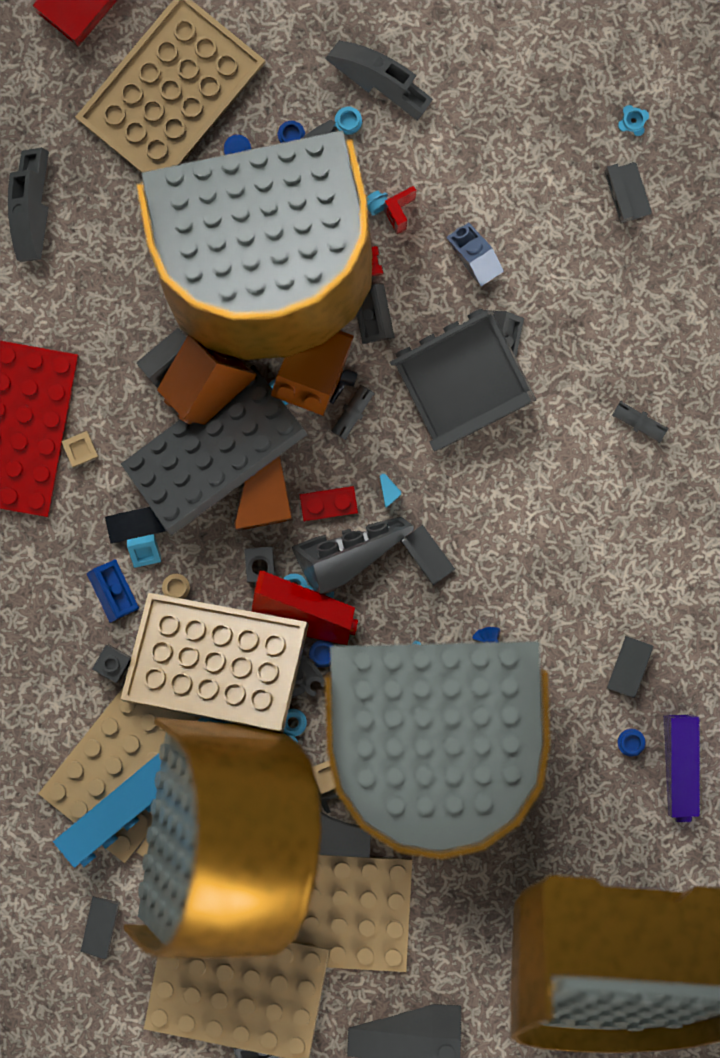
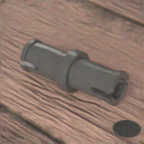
M360 384L349 404H345L342 408L344 412L331 431L346 440L357 420L363 418L362 412L375 393Z
M623 401L619 402L612 414L613 417L634 427L633 431L638 432L639 430L658 441V443L661 442L668 430V427L647 416L648 413L644 411L641 413L623 403Z

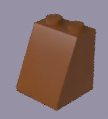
M338 331L323 344L285 357L277 374L271 396L323 416L340 380L354 336Z
M188 335L157 391L165 398L164 402L178 412L177 416L179 419L188 424L196 422L205 425L250 384L257 374L241 358L208 350Z
M278 456L245 481L235 521L238 531L293 520L281 456Z

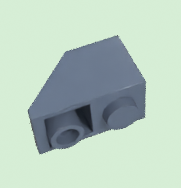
M470 223L459 227L455 232L446 237L470 275L480 286H483L504 272L493 248Z

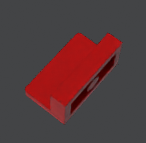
M411 186L384 201V212L396 234L407 229L408 220L401 207L415 201L417 192L415 186Z

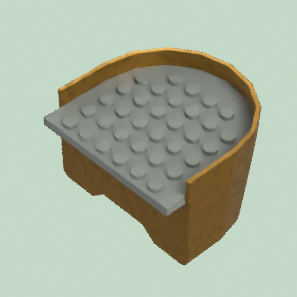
M343 130L142 172L144 188L143 184H138L137 190L148 247L165 298L179 327L205 348L244 360L284 358L325 343L355 318L371 289L372 248L367 202L352 139L345 142Z
M539 641L330 646L331 672H327L325 675L327 754L336 793L361 829L397 852L435 859H446L484 850L520 825L543 788L550 748L548 671L540 668Z
M155 718V724L166 733L164 744H161L159 749L161 766L160 771L155 776L157 793L156 799H153L151 803L153 819L152 826L147 830L148 852L144 855L142 867L145 871L144 878L138 888L140 898L138 917L145 925L124 924L123 930L143 952L157 958L278 955L298 935L309 911L318 873L321 841L320 795L310 758L300 744L285 733L239 724Z
M550 875L523 890L514 904L510 1038L518 1044L539 1049L586 1053L656 1052L694 1048L720 1042V888L695 886L685 892L603 886L596 878Z

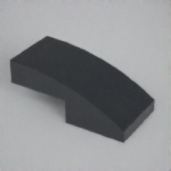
M151 507L105 517L110 544L167 532Z

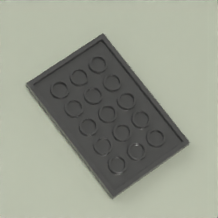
M254 365L250 368L257 374L255 379L205 425L196 422L188 424L180 419L121 463L171 536L308 435L282 400L271 396L273 389Z

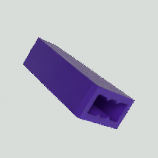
M692 714L663 715L668 816L675 818L676 822H692V817H700L699 717Z

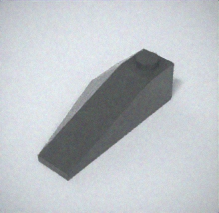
M397 517L369 524L364 532L351 531V529L343 530L342 537L327 540L326 535L318 536L292 546V550L309 585L320 594L331 593L337 587L349 582L411 533L414 528L404 518Z
M431 1004L423 1008L348 1028V1057L460 1058L461 1005Z

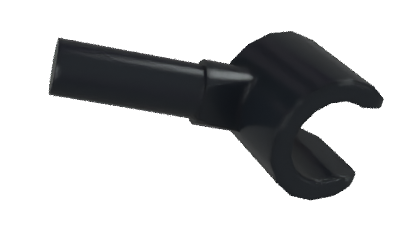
M351 370L343 371L331 397V404L335 403L345 385L354 387L358 375L357 372Z

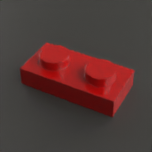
M354 486L299 494L303 522L358 514Z

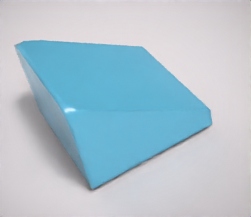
M381 474L380 483L384 505L387 508L401 496V491L386 474Z

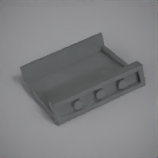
M482 308L467 315L468 321L462 324L456 321L444 327L445 333L438 337L432 334L419 341L421 346L413 350L407 347L395 354L397 358L390 362L391 366L396 365L433 439L429 441L433 451L441 450L537 401L493 311L484 312Z

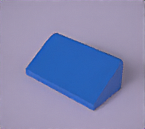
M116 559L86 573L110 623L139 609Z

